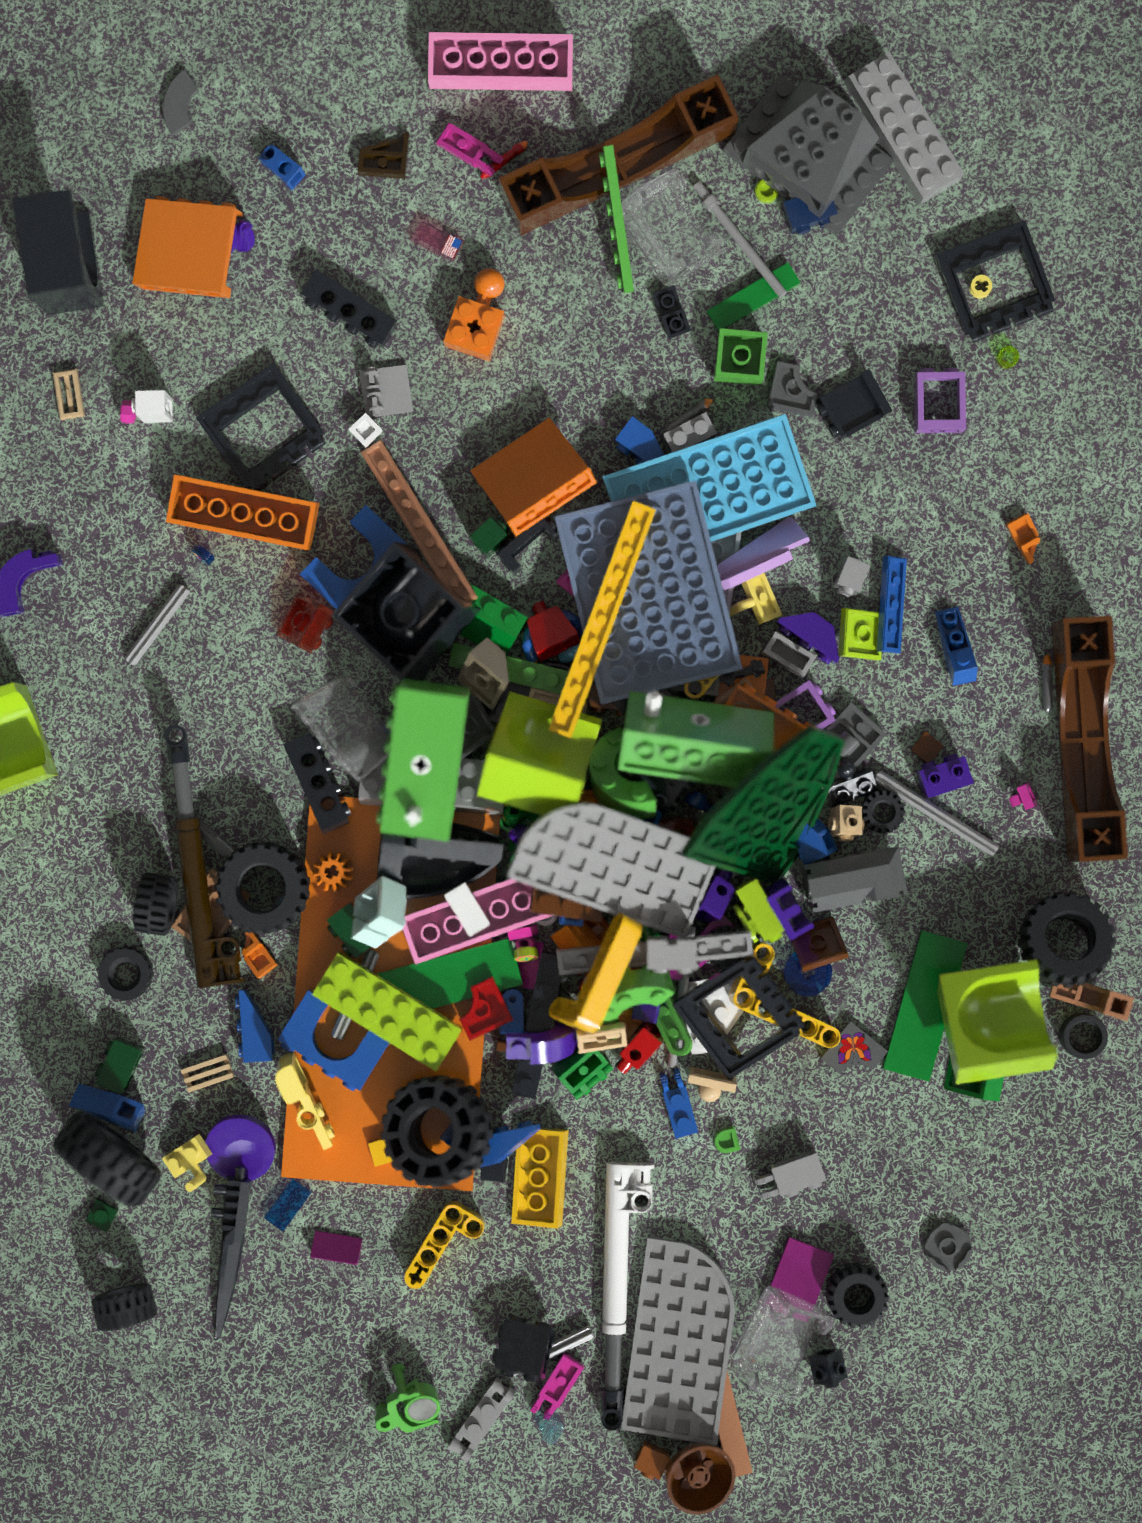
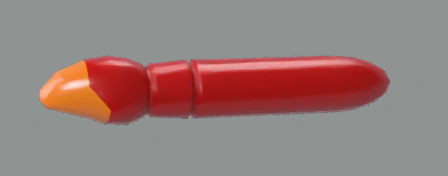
M523 141L515 144L512 149L501 156L503 157L501 164L493 162L490 166L497 172L516 155L523 153L527 148L528 142ZM484 172L480 175L482 179L490 177Z

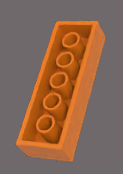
M174 474L166 522L303 550H311L320 503Z

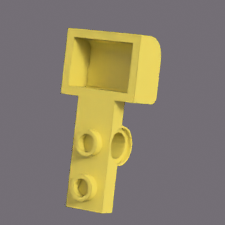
M295 1052L287 1053L278 1061L276 1084L287 1104L301 1101L297 1110L296 1120L298 1125L303 1129L313 1128L323 1150L333 1146L334 1130L330 1123H325L323 1118L325 1116L324 1109L320 1102L316 1103L308 1087L309 1082ZM305 1111H310L314 1114V1117L305 1119L301 1114Z

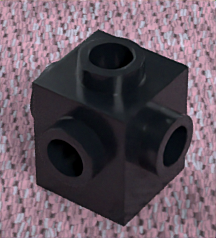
M822 1349L808 1356L815 1385H825V1388H834L839 1386L840 1381L848 1378L842 1349Z

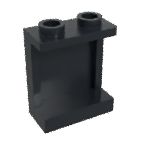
M870 369L828 394L818 397V404L816 405L822 418L826 416L830 424L827 427L833 438L837 437L839 442L888 416L893 411Z
M544 518L503 548L497 554L499 560L515 577L521 571V566L514 558L543 533H546L555 542L557 540V527L549 518L546 520Z

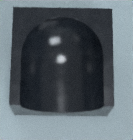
M68 188L12 197L26 295L47 315L104 307L90 213L88 211L75 212L72 190Z
M393 542L335 611L333 616L400 680L420 681L478 614L481 608L474 602L454 592L438 579L420 560L418 556L420 551L415 546Z

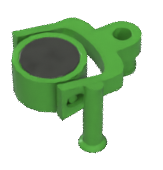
M403 1364L393 1365L391 1372L395 1377L397 1391L387 1396L386 1404L382 1403L376 1406V1416L374 1419L376 1429L381 1432H387L399 1427L402 1431L410 1433L439 1423L440 1402L436 1388L429 1383H418L417 1379L406 1385L403 1373L405 1366ZM398 1402H403L406 1417L397 1408Z

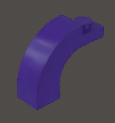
M29 549L15 555L0 570L1 618L24 613L21 598V589L24 581L33 572L63 565L60 555L54 554L53 551H45L39 553V557H37L36 552Z
M556 1020V1024L552 1029L545 1032L507 1033L506 1059H530V1064H545L559 1061L573 1054L578 1048L576 1028L570 1027Z

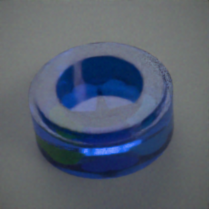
M196 544L191 550L199 560L208 566L215 560L214 556L199 544Z

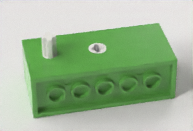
M402 679L399 685H395L391 699V705H395V709H392L388 729L393 730L392 733H389L385 753H390V755L386 757L382 777H387V779L384 780L380 791V800L384 801V804L381 803L377 816V824L381 825L380 832L449 842L453 825L470 688Z
M656 690L647 694L629 691L618 770L736 787L773 753L774 712L667 697L657 694L658 691Z

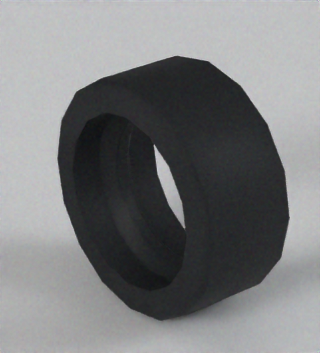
M1076 1013L1064 1020L1060 1027L1059 1038L1062 1047L1067 1053L1078 1059L1088 1060L1097 1057L1104 1051L1108 1041L1106 1026L1099 1018L1088 1013ZM1080 1022L1092 1024L1098 1034L1095 1045L1087 1050L1075 1048L1070 1041L1072 1027Z

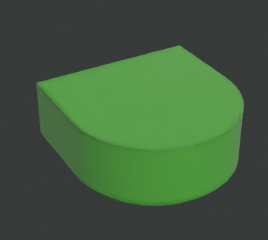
M734 1126L720 1129L714 1135L713 1141L718 1151L730 1153L740 1150Z

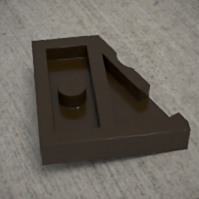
M409 132L402 133V137L389 141L386 139L380 141L377 145L361 148L359 151L358 175L406 179Z

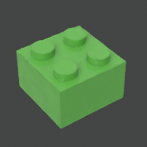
M720 328L717 339L714 381L761 386L764 378L768 333Z

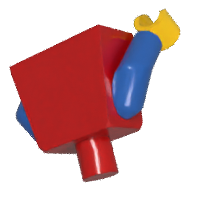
M543 601L537 602L532 606L535 616L527 620L528 627L524 630L522 641L527 661L538 663L537 660L539 659L541 663L572 646L580 644L583 630L578 616L567 610L561 611L558 606L547 609Z

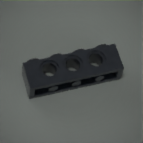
M318 270L314 271L301 292L303 299H305L303 302L305 305L313 310H316L318 307L325 312L324 316L333 323H336L337 320L345 325L344 329L354 336L359 333L365 337L364 342L375 349L377 346L383 349L398 326L397 320ZM326 294H333L335 296L333 302L329 304L323 303L322 299ZM351 306L355 309L353 315L344 316L342 314L343 309ZM372 319L375 321V325L371 329H364L362 324L365 320Z
M307 733L283 744L323 835L349 824L348 816L351 815V812L346 802H340L338 795L342 792L337 781L332 782L328 775L332 770L327 759L322 760L319 752L322 751V747L318 738L312 739L310 733ZM308 756L315 757V763L309 767L304 766V759ZM318 777L325 779V784L321 788H315L312 785L313 781ZM326 799L335 801L334 807L329 810L323 809L322 803Z

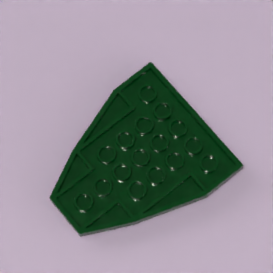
M809 724L761 762L716 804L701 820L699 826L680 852L685 858L766 882L775 883L782 879L800 855L798 852L800 847L796 843L806 824L808 823L809 831L810 827H814L832 786L845 740L837 734Z

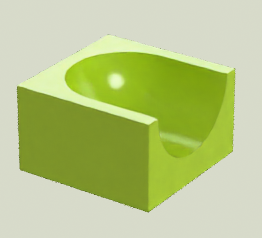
M14 682L0 687L1 796L58 775L27 685Z
M509 692L487 755L477 796L540 815H544L564 805L577 804L602 719L580 713L572 737L568 738L548 730L557 705Z
M1037 960L939 976L937 993L956 1084L1053 1069L1058 1052L1056 1045H1053L1050 1040L1044 1019Z

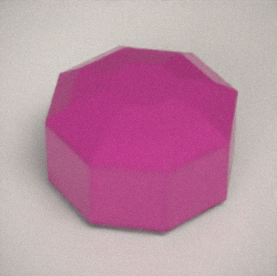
M123 400L120 408V420L125 424H133L137 416L132 411V401Z

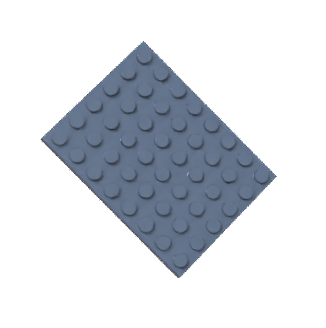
M696 480L555 516L584 634L632 502L635 501L656 509L594 675L601 705L626 699L629 697V691L648 693L653 692V690L658 691L743 669Z

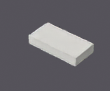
M466 883L444 895L469 937L490 925L489 920Z

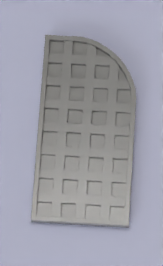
M577 803L551 810L537 819L526 830L518 843L506 876L619 916L618 913H622L643 925L675 936H687L715 866L683 856L680 851L690 838L686 835L599 804Z
M649 1236L647 1238L621 1430L717 1445L734 1322L735 1302L728 1279L719 1265L708 1254L691 1244Z

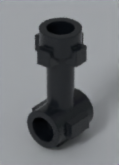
M754 659L750 661V666L743 667L742 670L722 674L719 676L720 682L732 686L735 680L754 674L755 678L761 677V674H765L762 661Z

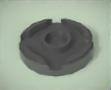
M943 1222L935 1225L928 1231L924 1239L926 1258L934 1267L942 1271L960 1269L968 1262L972 1254L969 1234L961 1226L954 1223Z

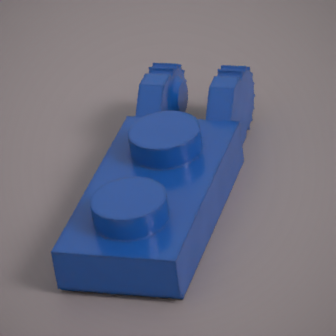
M679 1068L673 1069L674 1078L678 1084L677 1088L669 1089L667 1075L664 1072L659 1073L664 1089L662 1093L675 1139L698 1133L687 1089L683 1085Z

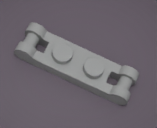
M496 1377L452 1438L447 1449L451 1452H457L461 1455L460 1458L467 1462L503 1409L513 1398L516 1390L511 1387L507 1388ZM495 1392L503 1396L500 1401L493 1397ZM463 1437L470 1441L467 1447L460 1443Z

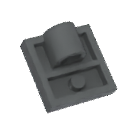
M852 702L826 729V731L837 734L845 740L840 758L852 760L855 764V769L887 735Z

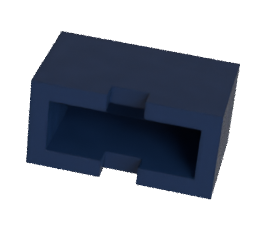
M799 198L784 201L782 204V210L791 234L797 232V235L806 234L811 231L810 227L818 224L820 228H824L825 224L830 223L829 217L838 214L834 201H832L820 218L808 210V206Z

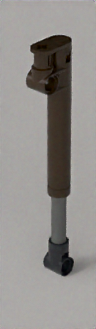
M171 725L166 729L164 738L166 741L168 763L172 764L179 820L175 821V825L178 831L177 840L197 988L241 983L245 981V977H241L239 962H241L239 941L234 936L215 937L202 836L201 830H199L200 821L199 818L194 816L187 763L190 762L188 734L184 727ZM173 729H179L183 734L182 739L177 743L172 742L169 737ZM225 941L233 942L235 951L225 953L222 950V943Z

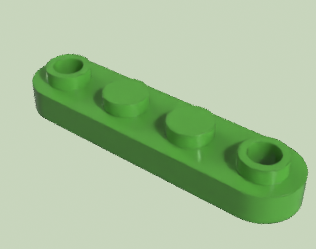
M671 996L660 1005L657 1027L669 1052L676 1056H684L691 1051L693 1041L683 1019L672 1006L674 1000ZM681 1039L684 1041L683 1048H680L678 1045Z

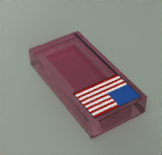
M422 219L411 239L412 243L453 263L464 244L463 239Z

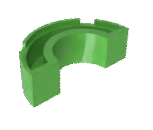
M621 727L616 728L604 735L592 750L590 756V780L593 794L602 806L638 819L656 817V799L647 781H628L617 773L623 730Z
M642 965V969L631 970L630 967H627L601 1025L620 1023L618 1016L631 1006L638 1004L659 1006L675 994L670 972L667 970V973H653V969H647V965Z

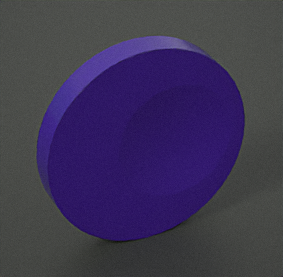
M243 1114L230 1115L219 1120L211 1128L205 1142L212 1152V1155L207 1158L210 1166L224 1178L227 1175L235 1176L236 1166H245V1177H248L251 1181L255 1180L268 1171L276 1152L275 1139L270 1129L257 1118Z

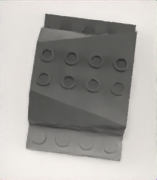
M782 75L774 82L723 149L724 153L760 180H764L773 190L776 189L785 199H801L808 206V210L819 218L834 201L838 214L830 216V223L825 224L823 227L836 237L894 162V159L876 147L879 137L862 113L826 86L802 81L797 87Z

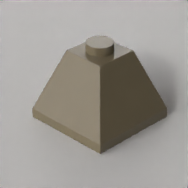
M486 638L469 652L457 681L464 687L470 688V692L492 711L496 708L509 679L505 652Z

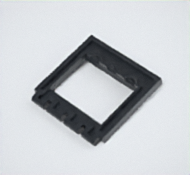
M1025 220L935 255L965 336H971L973 343L989 337L988 327H990L993 335L1011 329L1012 326L1009 320L1011 318L1015 327L1034 320L1031 310H1034L1037 318L1054 312L1052 302L1056 300ZM1021 248L1037 293L973 318L956 273Z
M274 363L196 417L246 488L251 487L253 490L261 491L269 485L265 478L267 474L275 481L289 471L284 464L287 460L294 467L307 458L308 455L303 450L305 447H308L311 453H314L326 444L321 438L324 432ZM279 390L306 430L248 471L221 431Z
M754 956L747 960L745 957H741L673 1001L672 1004L728 1080L800 1035L799 1030L805 1026V1023L796 1011H792L787 1015L792 1006L781 992L774 996L772 995L778 990V987L769 975L765 973L760 977L758 976L764 969ZM740 975L781 1029L743 1054L740 1053L701 1001Z

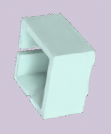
M382 876L354 899L353 916L357 918L353 919L352 938L377 948L387 941L390 936L402 930L406 922V886Z

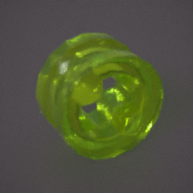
M1005 346L998 352L996 360L1003 369H1010L1018 363L1020 355L1013 346ZM1003 352H1007V354H1013L1014 357L1011 359V361H1013L1012 363H1009L1008 360H1002V358L1005 355L1003 354Z

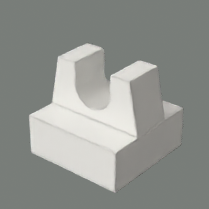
M366 413L348 429L365 448L383 432Z

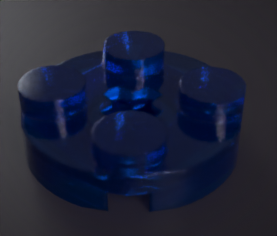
M795 952L791 953L785 962L784 979L789 988L799 995L815 996L823 991L831 982V964L811 969L814 970V975H810L809 979H805V975L801 974L802 969Z

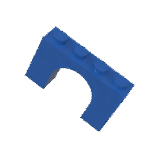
M367 505L350 521V524L373 547L374 561L372 567L393 542L407 544ZM317 557L300 573L336 609L340 607L366 576L365 574L354 580L342 579L329 570Z
M309 989L279 1036L278 1040L282 1042L280 1046L291 1053L295 1050L302 1055L301 1059L312 1066L316 1063L323 1068L321 1071L331 1078L335 1076L343 1080L342 1085L352 1091L355 1089L360 1091L389 1045V1042L369 1030L357 1050L350 1056L334 1058L326 1055L316 1043L315 1029L328 1004L313 996L314 990Z

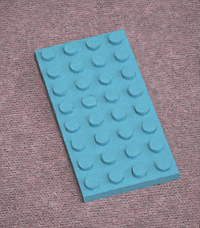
M786 414L603 476L611 502L696 480L711 542L817 506Z

